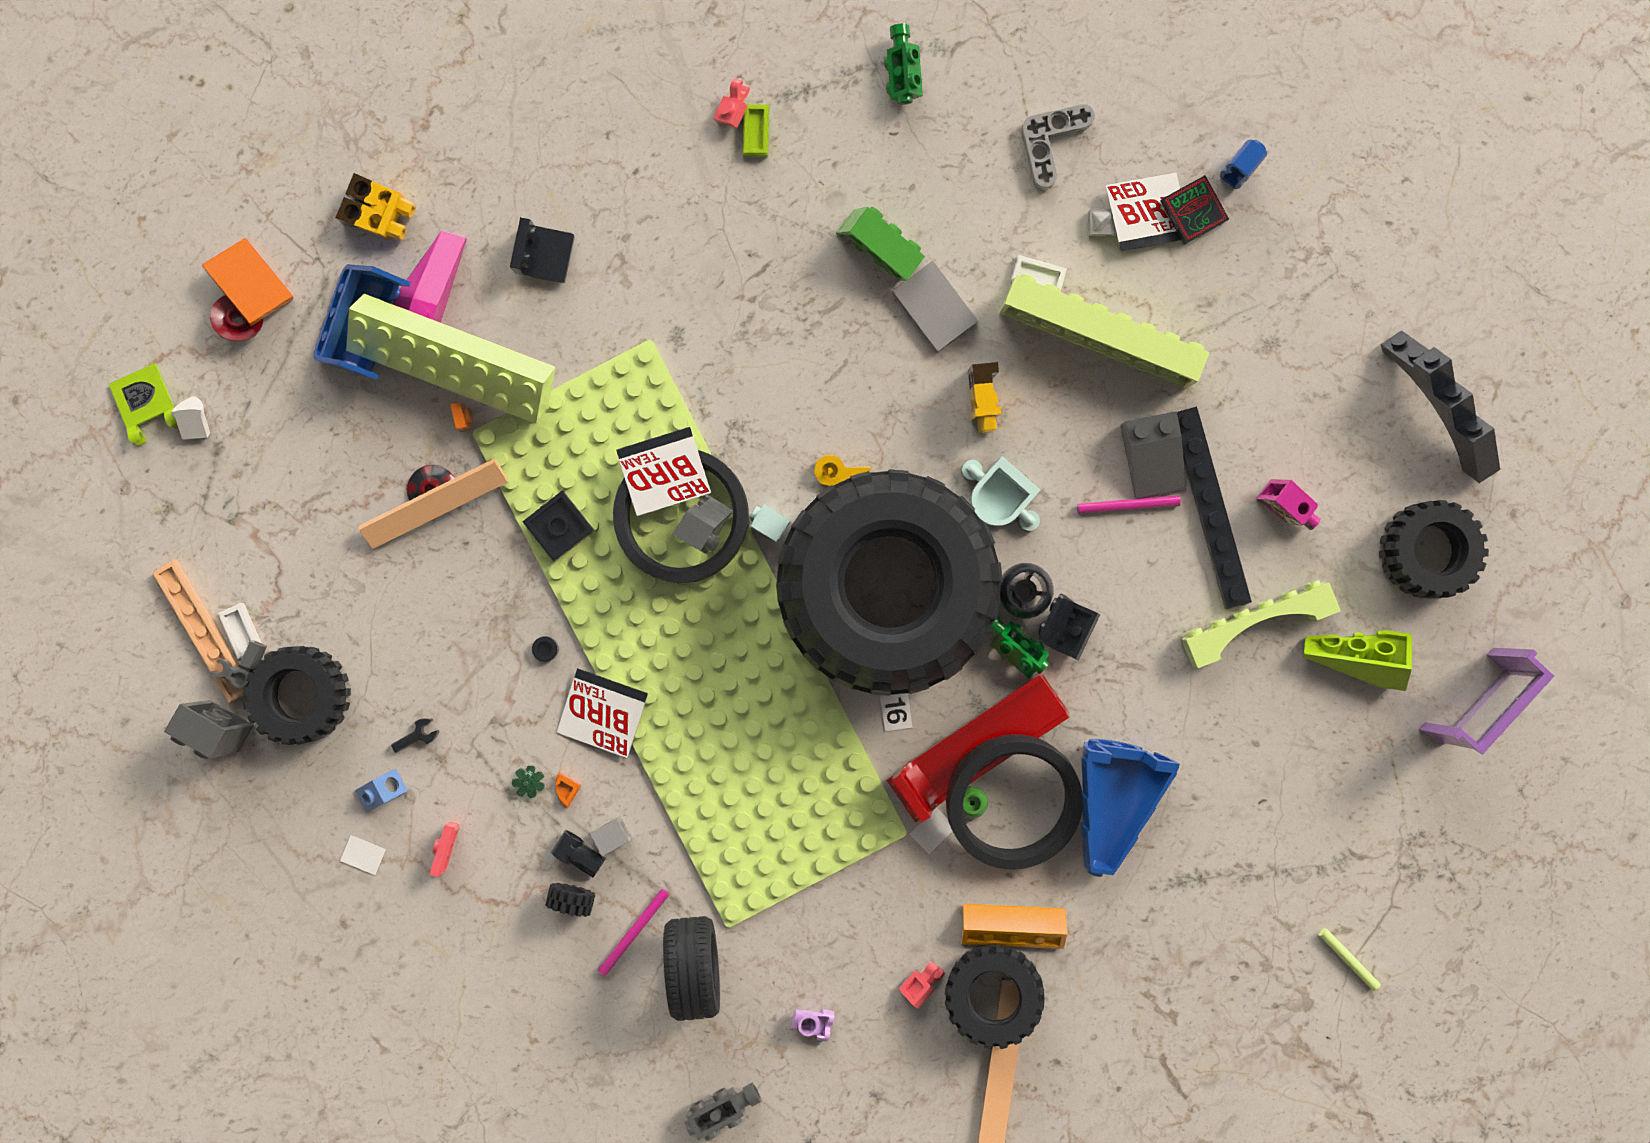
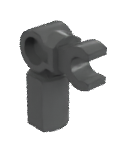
M250 640L239 663L241 667L236 665L232 667L231 662L227 659H217L216 662L222 664L223 671L221 673L211 671V675L215 678H226L235 688L249 686V681L245 680L248 672L256 670L253 668V665L258 660H262L267 645Z

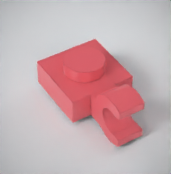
M732 80L730 84V97L723 96L713 117L717 123L734 128L738 127L748 106L744 99L750 91L749 87L742 86V80Z
M931 961L922 973L915 970L899 990L918 1009L934 992L935 989L931 984L939 981L945 975V972Z

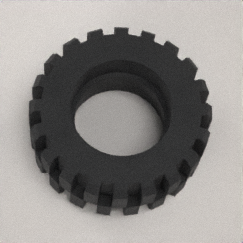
M1436 500L1413 504L1405 507L1404 511L1397 512L1393 516L1394 521L1386 524L1384 530L1387 531V535L1381 536L1379 542L1384 544V550L1379 551V558H1384L1386 563L1382 565L1384 573H1391L1392 576L1389 577V580L1392 584L1401 585L1399 590L1406 594L1412 593L1413 597L1428 599L1456 596V593H1463L1468 590V584H1475L1480 578L1477 573L1485 570L1487 564L1483 562V558L1489 556V549L1484 548V542L1488 541L1486 534H1481L1480 529L1483 528V525L1479 520H1472L1474 514L1470 510H1461L1462 506L1455 502L1448 503L1447 500ZM1427 526H1436L1441 529L1451 543L1452 554L1450 562L1438 574H1430L1425 571L1415 556L1414 546L1416 538L1420 531Z
M292 646L278 648V651H270L264 655V660H258L253 665V668L256 669L255 672H248L245 679L249 681V686L243 687L242 695H247V702H243L244 710L249 709L251 713L247 717L251 724L257 723L256 731L259 734H268V740L273 742L281 741L282 745L309 743L322 739L324 735L331 734L336 730L335 725L341 724L345 717L342 713L347 711L350 705L349 702H345L346 696H351V688L345 687V682L349 681L347 673L341 674L340 672L343 666L339 661H332V655L327 652H320L319 648ZM292 671L306 673L313 680L317 689L316 706L312 713L303 719H294L288 716L278 701L280 682L286 674Z
M989 944V946L984 947L981 945L975 947L970 952H966L953 966L945 986V1007L949 1012V1019L952 1025L955 1024L957 1026V1032L962 1037L967 1036L970 1038L971 1043L975 1045L978 1043L985 1045L984 1048L992 1049L993 1046L1005 1049L1010 1044L1014 1043L1017 1045L1021 1043L1024 1037H1029L1034 1032L1035 1026L1039 1024L1042 1018L1045 998L1041 975L1037 972L1034 963L1029 961L1025 954L1020 951L1017 952L1007 945L1005 947L997 946V944ZM999 971L1007 974L1016 983L1020 996L1019 1004L1009 1017L1002 1020H990L979 1015L971 1003L970 991L974 981L983 973Z

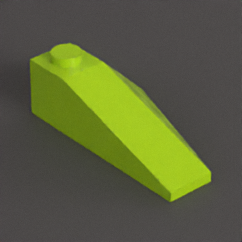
M1382 630L1377 631L1376 635H1363L1362 632H1355L1353 636L1340 637L1337 634L1305 636L1303 657L1377 687L1406 691L1412 671V634Z

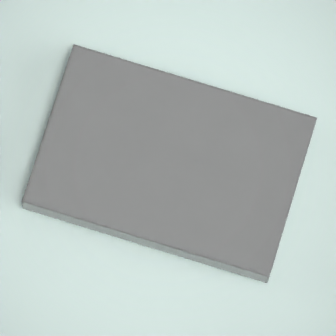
M931 261L907 281H904L892 290L893 295L937 353L978 323L976 317L934 261Z

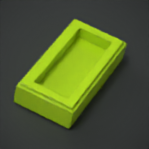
M747 104L743 120V157H768L769 105Z

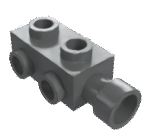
M753 1082L743 1087V1091L736 1093L734 1087L728 1090L726 1088L719 1089L712 1094L713 1098L705 1102L699 1100L689 1107L690 1110L687 1112L685 1127L690 1136L696 1135L698 1140L705 1138L706 1141H709L720 1133L719 1129L727 1125L730 1129L739 1125L742 1122L741 1117L745 1114V1107L749 1105L753 1107L762 1102L761 1096ZM731 1101L732 1106L727 1108L723 1103ZM708 1113L710 1118L704 1120L701 1118V1115Z

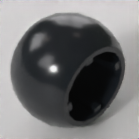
M1019 563L1008 568L1003 573L999 600L1009 614L1022 619H1030L1046 611L1053 599L1054 586L1049 574L1043 568L1032 563ZM1020 573H1025L1024 580H1019L1014 585H1010L1014 577ZM1032 576L1036 577L1040 582L1042 591H1037V586L1030 580ZM1021 584H1026L1030 588V595L1027 598H1022L1018 594V588ZM1009 591H1011L1013 598L1019 602V606L1013 602ZM1036 596L1041 597L1036 605L1027 609L1026 602L1032 601Z

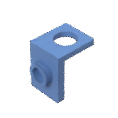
M394 769L361 786L355 792L368 813L387 801L407 792V788L397 769ZM388 778L396 782L397 790L395 792L387 790L385 781Z

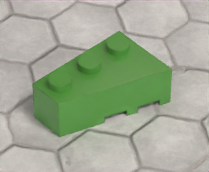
M871 206V208L854 209L836 234L842 238L844 235H847L857 244L855 246L856 249L860 252L863 250L875 259L874 262L897 280L907 281L925 258L920 252L921 247L914 241H907L901 236L902 231L896 225L886 223L882 219L883 214L876 208Z

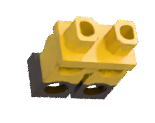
M353 173L345 193L350 199L343 198L335 218L344 225L355 227L388 241L390 238L403 240L407 228L397 223L400 215L411 219L416 206L408 201L400 192Z
M998 362L972 364L968 369L970 398L973 410L971 412V421L977 420L978 434L994 432L997 429L996 418L1001 415V406H996L998 404V396L993 389L992 379L999 373Z

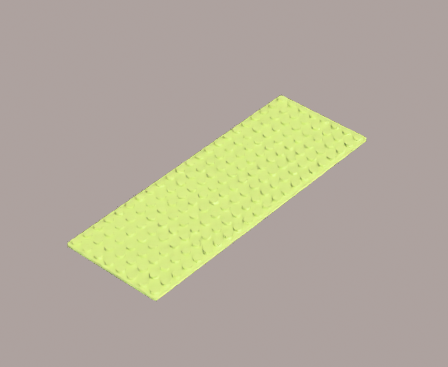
M648 340L551 390L549 407L537 424L506 413L475 429L473 436L486 461L489 462L496 459L507 476L508 483L500 486V489L596 675L648 693L632 745L725 926L732 927L905 837L907 831L827 676L816 669L803 656L790 638L783 623L777 600V580L749 526L744 542L733 560L721 571L697 582L670 583L653 578L637 568L622 550L617 540L613 523L615 496L624 479L616 449L690 427L697 450L711 454L657 348L652 341ZM704 469L711 491L708 495L733 510L729 493L723 483L714 474ZM563 490L595 531L559 560L553 562L522 521ZM705 495L639 516L636 515L633 502H631L629 516L635 541L646 555L665 566L683 568L707 561L722 548L731 531L733 512L717 536L721 539L713 552L709 550L707 554L673 535L686 511L695 504L699 506V500H703Z

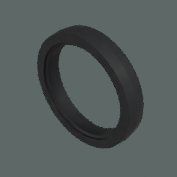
M698 450L703 468L714 474L723 483L729 493L733 507V523L730 534L722 548L707 561L691 567L677 568L665 566L651 559L639 547L632 534L629 516L632 499L625 477L615 496L613 523L617 540L622 550L637 568L661 581L691 583L716 574L733 560L740 550L747 533L749 508L745 491L739 479L724 462L701 450Z
M1003 735L979 744L968 752L956 766L949 780L946 792L948 821L954 836L962 847L980 862L1001 869H1025L1039 865L1054 857L1074 836L1083 811L1082 788L1074 767L1054 746L1039 738L1028 735ZM1022 754L1037 757L1050 764L1059 773L1063 782L1065 793L1064 806L1056 825L1039 841L1021 848H998L981 841L966 825L963 813L964 797L971 780L985 765L1003 756Z

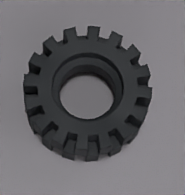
M552 883L549 887L545 906L553 911H560L562 914L567 913L571 916L587 917L591 915L596 894L583 887L571 886L565 883Z

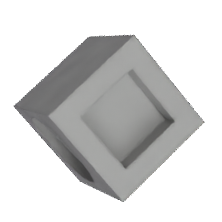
M621 816L593 830L590 833L592 838L589 840L596 853L600 852L604 856L628 843L632 836Z

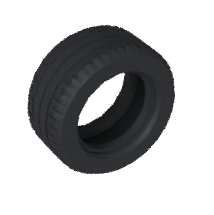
M699 916L698 918L689 917V919L687 917L671 919L665 924L663 933L664 979L669 1013L677 1021L695 1020V1018L698 1020L704 1019V1017L713 1018L720 1010L719 961L713 920L706 916Z

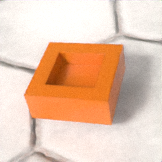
M461 402L450 404L456 429L460 432L471 430L470 423L473 422L471 409L469 407L466 408V405Z

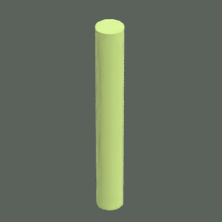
M1326 928L1319 932L1318 935L1372 991L1380 987V983Z

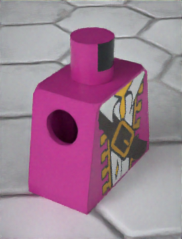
M1271 479L1256 498L1288 524L1304 525L1309 530H1313L1320 523L1321 519L1314 514L1318 504L1292 480Z

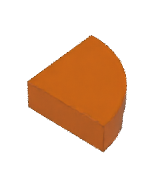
M559 772L555 780L556 793L560 802L568 808L581 784Z

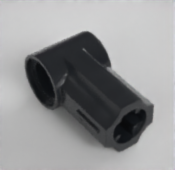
M568 830L563 832L551 851V854L558 860L574 865L592 878H594L606 860L605 857L585 845L579 836Z

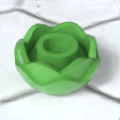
M969 786L967 787L963 803L964 817L978 818L987 810L988 799L982 789ZM973 800L975 802L974 805H970V801Z

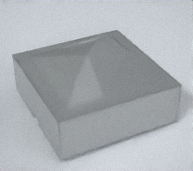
M1090 209L1088 211L1089 237L1115 236L1116 228L1111 209Z

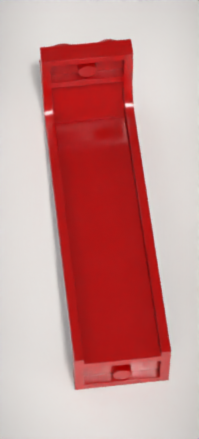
M1035 673L1027 683L909 761L886 781L915 823L919 820L923 823L931 817L932 811L946 800L947 787L953 771L962 758L973 748L989 739L1003 735L1019 734L1040 738L1070 718L1069 711L1042 673ZM1013 755L1003 756L985 765L973 777L970 784Z

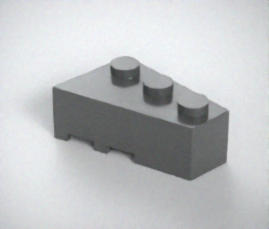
M708 494L705 495L703 500H699V506L695 504L686 511L673 533L676 537L705 554L709 550L711 552L715 550L721 540L717 536L733 512L732 509Z

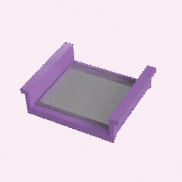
M1493 648L1487 656L1504 670L1453 727L1425 722L1419 730L1424 734L1432 735L1442 745L1450 744L1470 748L1483 755L1551 681L1554 675L1535 658L1538 653L1534 649Z

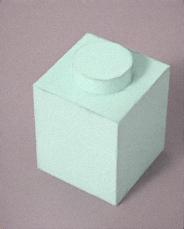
M765 504L762 508L757 506L750 517V520L753 521L750 526L778 543L790 524L789 519Z

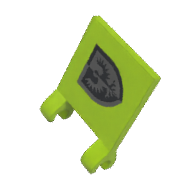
M156 363L109 383L131 443L137 446L144 444L146 438L139 425L163 414L168 426L174 429L178 428L176 419L171 413L175 408Z

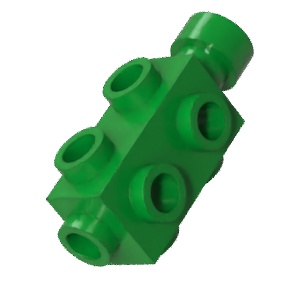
M905 23L890 26V39L893 40V47L887 49V58L884 60V66L889 72V82L886 84L887 94L891 100L898 101L900 105L911 104L914 99L923 96L919 46L908 43L910 25Z
M998 615L997 620L993 622L990 632L996 636L990 646L1028 679L1035 672L1041 674L1049 665V662L1046 660L1049 653L1044 650V645L1040 641L1029 637L1022 625L1014 624L1012 621L1006 625L1000 620L1001 617Z

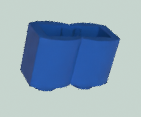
M1247 140L1220 172V178L1232 188L1239 189L1266 158L1267 151L1265 146L1258 140Z

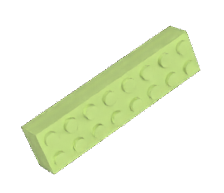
M1022 274L1021 276L1016 275L1000 314L1187 389L1199 381L1210 352L1203 350L1204 346L1195 342H1189L1188 344L1180 341L1178 335L1170 332L1163 334L1155 331L1156 327L1151 324L1142 322L1140 325L1135 323L1126 314L1117 313L1116 315L1108 312V308L1098 303L1091 305L1083 302L1084 298L1079 295L1070 293L1068 296L1063 294L1054 285L1046 284L1044 286L1036 283V279L1032 276Z
M366 294L362 295L349 308L346 351L537 424L548 409L555 373L554 366Z

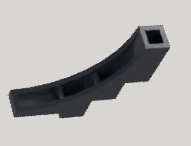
M1402 330L1381 344L1382 352L1395 361L1410 376L1441 418L1459 456L1462 471L1478 483H1481L1501 470L1495 430L1476 415L1473 394L1455 381L1452 359L1435 347L1430 350Z

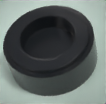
M549 636L539 637L532 645L534 657L542 662L553 660L559 652L558 643Z

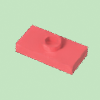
M454 822L445 824L441 839H437L433 847L432 854H435V858L429 875L439 877L446 872L460 827L459 824Z

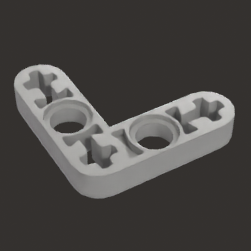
M1086 104L1032 115L1024 121L1022 137L1032 180L1038 189H1050L1057 179L1049 138L1088 129L1095 119L1094 110ZM1080 112H1083L1084 116H1088L1085 123L1081 119L1074 120L1072 127H1070V117L1068 114H1071V119L1077 118ZM1055 117H1060L1064 120L1065 127L1055 129L1051 124V120ZM1044 120H1046V127L1039 128L1036 134H1033L1032 130H1027L1031 123H1034L1035 127L1043 126ZM1035 147H1042L1046 151V157L1036 159L1032 154V150ZM1048 162L1049 165H1045L1044 170L1045 174L1051 177L1048 183H1045L1043 179L1039 180V177L1042 174L1041 165Z

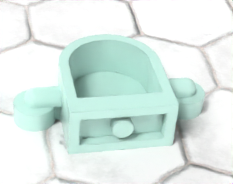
M1003 456L998 459L986 474L982 472V466L976 460H969L962 466L961 473L966 480L978 481L971 492L970 504L975 508V513L984 525L1000 527L1019 517V526L1025 531L1035 530L1039 526V515L1034 511H1027L1024 508L1038 494L1040 489Z

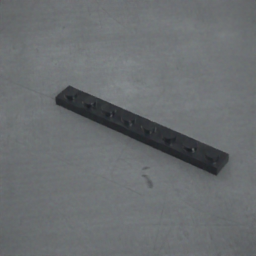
M1196 406L1178 411L1177 417L1182 437L1183 461L1225 609H1230L1251 603L1252 600L1198 408Z

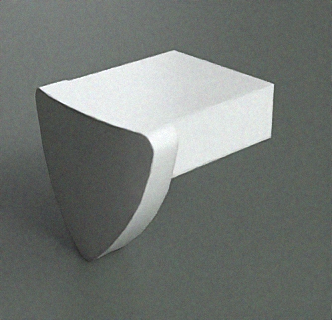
M191 397L181 402L171 411L172 416L176 419L182 440L208 438L210 430L204 414L203 404L198 398Z

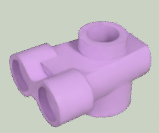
M822 1009L821 1012L794 1010L791 1029L800 1031L804 1036L813 1035L815 1040L827 1042L830 1037V1028L834 1021V1011ZM809 1018L806 1023L802 1024L805 1019Z

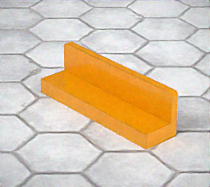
M984 904L963 905L962 944H997V946L1007 945L1011 947L1064 949L1067 924L1064 908Z

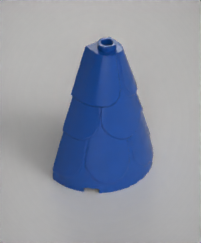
M1089 739L1088 742H1084L1082 748L1083 755L1081 757L1083 791L1081 793L1083 808L1081 834L1084 867L1088 870L1089 874L1097 877H1102L1103 874H1115L1139 839V833L1156 810L1157 804L1176 777L1180 766L1178 762L1157 752H1154L1152 755L1150 752L1142 750L1143 747L1120 741Z

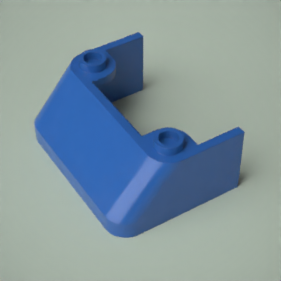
M347 264L343 268L315 346L314 359L360 376L378 380L379 375L372 372L375 366L374 361L346 351L349 308L364 294L387 303L394 302L400 293L399 286L409 287L411 282L374 266Z

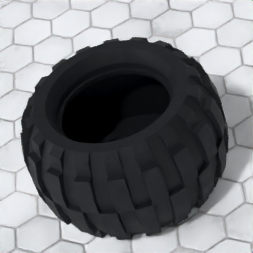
M889 469L888 471L871 473L867 471L852 475L850 478L834 486L831 485L818 494L800 512L791 525L778 560L777 600L783 623L789 636L803 656L816 669L834 682L849 689L873 695L890 696L916 693L927 690L941 681L948 680L961 671L962 667L981 650L988 639L987 635L993 622L997 620L1001 601H999L1000 584L1003 582L1001 562H998L994 538L988 526H985L975 513V508L962 495L958 496L945 487L944 483L929 476L922 477L905 470ZM886 536L904 538L919 546L929 557L936 578L934 596L927 610L915 621L894 628L876 626L861 618L850 605L844 584L846 568L854 553L865 543Z

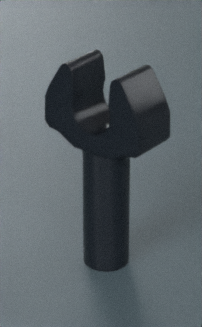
M422 718L415 721L414 732L391 744L394 752L397 753L418 740L424 741L426 744L433 742L440 731L436 730L430 734L424 732V726L430 724L433 719Z

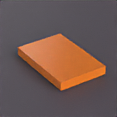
M246 238L202 264L203 269L250 326L294 299L290 291Z

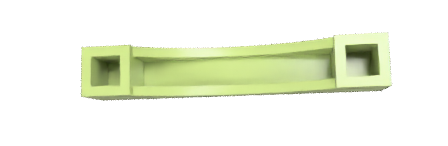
M1319 580L1304 585L1305 590L1297 593L1294 589L1281 594L1282 599L1273 602L1272 599L1265 600L1257 604L1258 609L1249 612V609L1246 608L1234 613L1235 618L1226 621L1225 618H1221L1211 622V627L1202 631L1201 627L1186 632L1188 637L1181 639L1192 668H1201L1222 659L1220 653L1234 637L1262 620L1279 615L1300 614L1308 616L1309 621H1318L1340 612V607L1330 583H1320Z

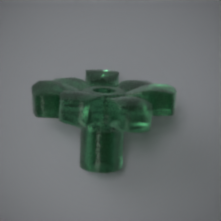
M528 765L526 772L523 768H519L515 772L519 778L512 780V786L519 787L517 795L522 797L527 793L529 798H534L537 796L536 790L543 791L545 784L540 782L544 778L542 771L535 773L536 768L533 765Z

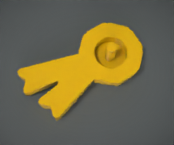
M828 454L819 458L814 468L817 480L827 486H834L850 478L852 475L871 471L869 466L845 467L838 456Z

